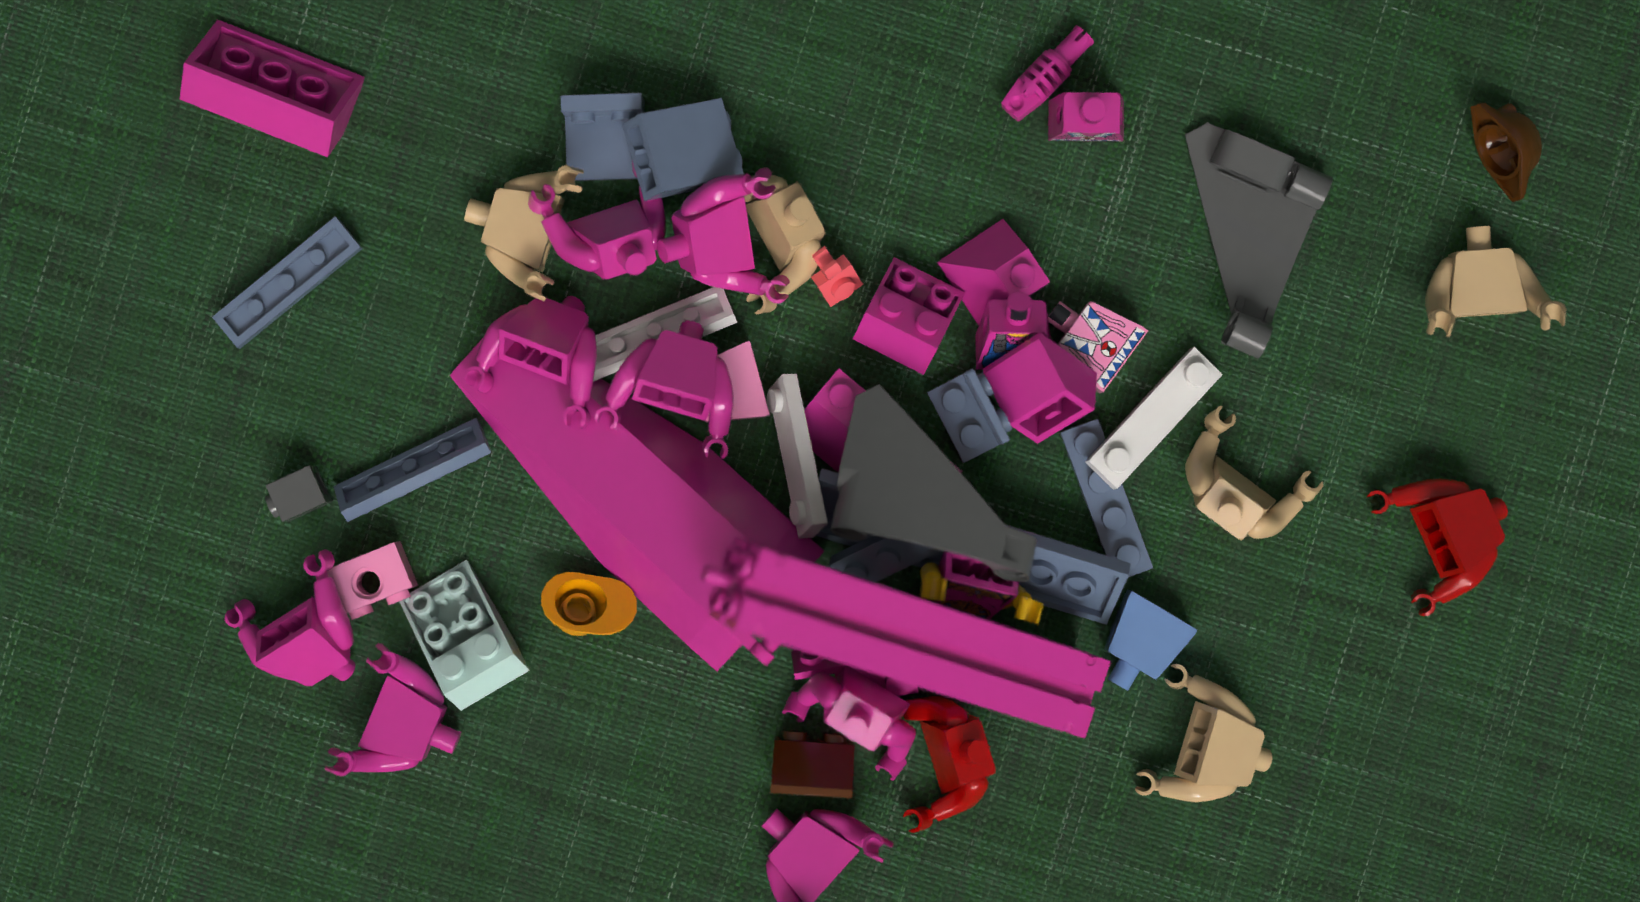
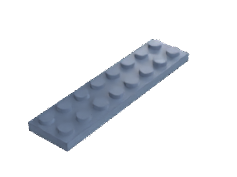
M821 469L819 484L828 523L815 536L853 546L863 540H848L838 537L831 532L839 496L837 489L839 473ZM1005 525L1028 533L1037 539L1030 579L1025 582H1019L1031 595L1032 600L1042 602L1044 606L1107 625L1128 578L1131 563ZM867 534V538L874 536L873 534ZM943 551L913 564V566L922 568L923 565L930 562L936 563L939 566Z

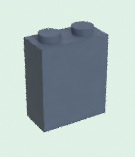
M722 98L641 113L622 124L644 201L695 191L706 182L719 176L744 174L742 157L736 148L731 131V119L725 110Z

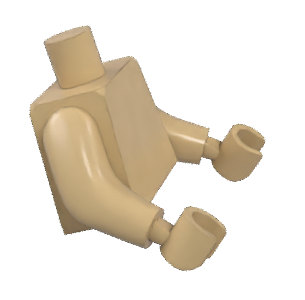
M564 165L558 171L517 177L506 182L504 188L496 189L492 204L471 198L466 208L464 221L485 227L481 242L487 245L485 254L490 262L507 279L524 289L527 294L541 301L546 300V297L542 296L544 285L547 283L553 285L554 280L536 272V270L544 271L551 242L541 223L544 220L542 214H536L529 209L528 199L533 190L540 201H546L542 194V188L544 184H548L555 192V199L551 207L555 214H561L565 200L558 195L567 190L577 193L582 191V187L575 185V178L579 173H584L583 169Z
M771 175L768 180L760 181V183L765 186L776 185L773 194L767 199L756 198L752 193L745 195V203L749 202L746 204V210L781 272L779 275H785L790 280L787 286L774 284L775 290L780 294L789 295L814 275L818 265L812 255L821 249L820 242L825 234V230L801 185L798 182L788 185L783 178ZM765 293L763 295L749 294L747 296V302L755 301L760 297L763 300L762 308L757 310L755 314L769 313L777 306L776 303L768 300Z
M1490 226L1466 228L1467 251L1448 254V257L1440 261L1432 275L1425 296V308L1429 320L1426 332L1429 335H1433L1435 327H1439L1445 330L1446 337H1450L1455 319L1458 317L1516 314L1525 312L1527 309L1540 317V327L1542 330L1550 329L1551 319L1559 321L1561 326L1565 325L1566 307L1558 301H1552L1532 269L1519 254L1514 253L1512 248L1492 249Z
M1219 406L1205 417L1204 423L1207 432H1201L1185 464L1186 477L1193 493L1195 506L1241 541L1247 535L1255 539L1272 537L1282 531L1304 506L1303 501L1308 502L1315 498L1323 487V481L1317 488H1310L1305 483V479L1311 471H1306L1293 486L1294 494L1288 493L1275 504L1276 500L1216 456L1220 442L1218 435L1232 427L1236 422L1234 413L1222 422L1219 418L1222 406Z
M1180 664L1171 665L1172 668L1181 670L1184 676L1179 683H1172L1170 680L1165 679L1167 685L1173 689L1186 687L1189 694L1206 704L1195 701L1174 772L1179 777L1163 776L1161 779H1158L1154 771L1143 769L1136 775L1148 777L1151 780V788L1146 789L1137 786L1135 791L1139 795L1145 796L1155 790L1159 791L1160 796L1188 802H1206L1231 795L1237 789V786L1247 787L1252 781L1255 770L1265 772L1272 763L1271 751L1262 747L1265 736L1262 730L1255 727L1256 719L1254 714L1228 689L1201 676H1189L1185 667Z

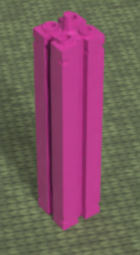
M735 537L733 545H730L724 554L722 567L726 570L706 565L703 568L701 580L716 585L709 599V608L711 609L709 616L735 630L753 634L763 639L1049 728L1064 731L1081 738L1086 737L1095 707L1090 706L1094 692H1101L1111 662L1079 648L929 599H923L920 596Z

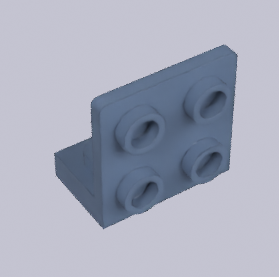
M642 94L561 95V112L565 116L566 165L584 170L583 174L579 173L576 176L575 181L638 179L632 172V157L622 124L641 113H645V103Z
M973 368L927 392L963 463L1010 441L1007 432L1012 430L1011 424L1002 408L995 411L988 398L994 392L983 372L976 375Z

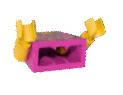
M943 551L939 566L932 562L926 563L920 571L922 581L920 598L932 599L935 602L987 619L993 617L1000 610L1013 606L1016 609L1015 618L1038 625L1044 603L1032 600L1031 595L1019 582L998 577L994 574L992 568L981 561Z

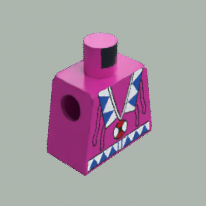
M1065 92L1048 101V141H1124V100L1121 93Z

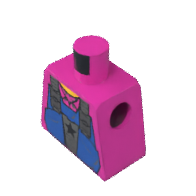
M1014 292L1008 296L1007 300L993 299L989 301L975 336L976 369L983 370V368L1039 332L1051 340L1046 303L1042 300H1031L1029 295L1024 292Z

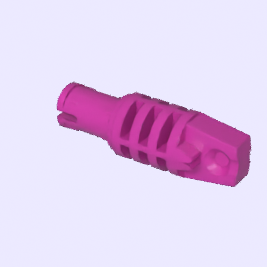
M1076 25L1072 32L1054 50H1045L1017 79L1002 100V108L1016 121L1019 122L1043 104L1071 75L1072 69L1070 66L1094 44L1093 39L1087 32L1084 35L1082 34L1083 29Z

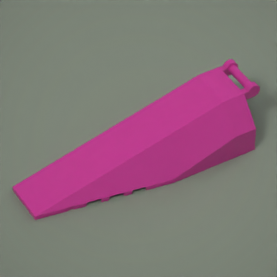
M482 338L450 374V377L597 560L615 578L630 587L634 595L716 671L727 662L741 645L745 646L759 661L767 666L775 658L773 653L781 644L767 639L759 642L751 634L735 630L723 622L710 617L709 599L716 585L701 580L703 568L706 565L726 570L722 567L723 557L727 548L733 545L735 537L812 562H816L824 552V549L811 538H798L796 525H793L786 515L712 449H708L709 455L707 458L703 451V442L638 401L632 400L631 397L628 398L623 407H619L621 420L615 428L610 429L614 422V416L610 411H603L600 420L596 423L595 413L601 406L608 403L605 397L610 384L603 379L593 381L590 401H585L584 408L590 414V423L585 429L580 428L582 413L580 411L572 414L570 426H567L563 420L564 410L573 404V399L570 398V381L566 385L499 359L494 367H489L488 371L494 378V384L488 392L482 393L477 390L481 375L477 377L473 386L466 384L464 373L471 366L478 365L476 355L482 343Z

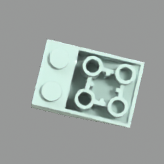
M468 560L463 561L410 593L411 597L399 601L444 696L461 711L529 671L513 636Z

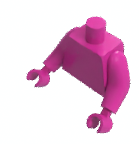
M632 161V172L634 176L637 177L634 164ZM544 184L542 188V194L546 201H540L536 197L535 192L531 191L528 199L529 209L536 214H542L544 218L541 221L542 226L555 252L560 258L573 266L585 271L594 272L602 279H611L625 273L638 275L647 266L656 262L655 250H657V241L664 239L666 235V217L662 198L644 201L639 186L640 203L636 199L566 223L560 213L555 214L551 207L555 199V192L550 185Z
M761 168L753 178L749 174L719 176L695 190L684 200L681 209L672 215L674 236L657 241L660 259L664 263L678 260L682 269L690 272L693 279L705 285L755 295H763L765 293L768 300L773 303L784 302L789 295L778 293L775 290L774 284L787 286L790 283L787 276L777 275L770 281L767 280L766 276L751 271L755 269L745 195L752 193L759 199L769 198L773 194L776 185L765 186L760 181L768 180L772 174L771 171L767 168Z
M567 296L562 303L548 298L545 301L535 298L529 304L520 305L496 319L488 327L476 355L478 365L471 366L464 373L466 384L473 386L477 377L481 375L477 390L482 393L488 392L494 384V378L488 370L489 367H494L499 359L566 385L570 381V398L573 399V404L564 410L563 420L567 426H570L572 414L580 411L582 413L580 428L585 429L588 427L590 414L584 408L585 401H590L597 361V344L595 332L588 327L589 317L584 312L585 306L582 301L574 296Z
M684 321L681 323L678 333L663 330L658 339H647L636 347L619 367L605 397L608 403L601 406L595 413L596 423L600 420L603 411H610L614 416V422L610 429L615 428L621 420L619 407L625 405L634 390L632 400L704 421H706L709 414L708 430L712 435L706 437L703 441V451L708 458L709 447L714 443H719L722 445L720 457L724 459L728 454V447L723 437L729 433L734 402L733 388L726 363L723 359L717 357V346L701 340L704 332L702 325L695 321Z
M327 549L319 552L321 567L318 566L313 554L307 556L303 563L305 571L309 575L316 576L317 581L313 583L315 598L311 597L261 630L256 624H250L249 622L254 619L256 611L253 603L247 599L236 602L234 608L228 610L225 614L226 624L233 628L239 627L240 631L237 635L251 662L257 668L274 676L296 681L305 686H313L329 675L334 676L340 681H345L351 677L356 667L355 662L350 659V648L354 641L353 630L341 602L334 578L329 577L327 573L332 569L335 561L333 554Z
M378 643L375 646L382 652V656L376 661H371L367 658L366 662L378 673L388 672L390 675L386 677L358 744V747L363 749L344 752L333 747L328 750V754L338 757V761L333 767L325 766V770L337 776H345L349 772H394L415 767L419 761L427 758L431 746L453 754L459 742L461 732L441 724L447 711V706L443 704L444 695L435 681L418 664L399 654L392 653L382 643Z
M845 664L837 678L825 672H818L798 692L793 691L790 693L782 713L790 712L797 715V722H803L810 706L820 702L824 707V721L849 739L871 751H875L882 744L888 746L887 751L876 764L875 769L878 772L881 768L885 769L890 773L891 781L896 779L907 764L905 758L916 737V731L913 726L902 719L910 704Z
M776 808L761 825L777 840L776 844L769 850V859L766 862L767 877L777 902H814L860 851V847L863 848L866 856L881 863L884 862V859L878 854L881 845L885 844L891 848L893 847L891 840L877 834L860 820L832 810L814 809L810 813L805 811L793 823Z

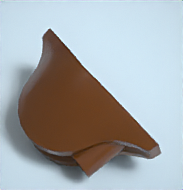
M1483 102L1471 106L1475 146L1482 164L1512 202L1523 199L1526 194L1529 176L1541 156L1542 143L1538 129L1528 117L1517 113L1515 106L1511 103H1507L1498 109H1494Z

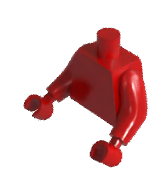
M1428 479L1392 488V493L1387 494L1384 491L1375 490L1367 495L1368 498L1379 494L1385 499V505L1382 509L1370 511L1374 514L1386 512L1389 506L1393 504L1397 507L1419 505L1411 508L1410 512L1440 578H1444L1434 586V591L1418 589L1412 594L1411 603L1416 602L1420 598L1430 600V604L1427 607L1418 611L1421 616L1431 615L1435 610L1437 602L1447 603L1476 587L1493 566L1498 556L1497 547L1505 540V534L1499 523L1508 515L1505 502L1498 497H1493L1489 500L1483 489L1471 491L1469 485L1462 481Z
M943 696L904 700L910 706L903 717L905 720L920 721L941 793H948L932 802L931 808L919 806L904 812L903 817L915 814L919 818L918 827L908 830L911 833L928 829L935 818L937 821H942L975 806L982 799L988 788L989 782L987 777L996 773L990 747L980 719L968 714L963 707Z

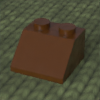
M784 730L783 737L775 736L770 793L852 798L854 741H847V736L841 733H823V739L807 738V732Z

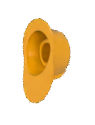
M565 572L555 575L550 579L541 593V606L545 616L563 632L570 635H612L624 630L632 623L637 613V599L632 589L624 582L613 578L578 572Z

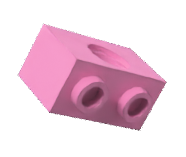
M401 541L391 543L336 565L327 572L329 577L334 578L346 614L349 613L351 620L374 612L371 604L386 599L388 605L411 597L408 589L418 586ZM368 571L374 572L380 579V587L374 594L366 592L362 586V578Z

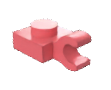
M824 246L812 255L820 271L811 276L830 307L850 297L855 290L863 285L844 254L834 260Z

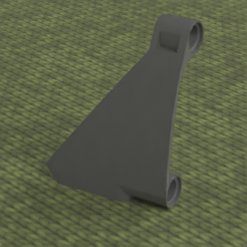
M1206 123L1185 134L1231 312L1221 343L1259 359L1270 339L1273 330V317L1314 215L1321 208L1328 195L1333 177L1294 161L1295 158L1233 131Z
M880 385L857 395L839 469L837 483L839 496L831 532L838 537L848 540H865L867 534H873L940 549L981 561L992 568L994 574L1000 578L1016 582L1028 581L1031 575L1037 539L1028 533L1005 526L957 468Z

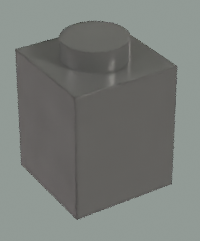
M309 465L265 485L269 492V495L265 496L267 506L275 518L280 516L282 522L292 521L333 502L317 466Z

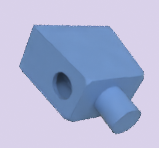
M1127 589L1104 648L1119 658L1108 680L1127 691L1140 671L1156 680L1193 638L1197 629Z

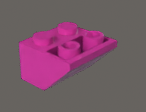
M894 257L859 324L853 340L924 375L965 292Z
M1040 332L983 368V373L994 392L993 395L1011 426L1037 444L1095 410L1097 372Z

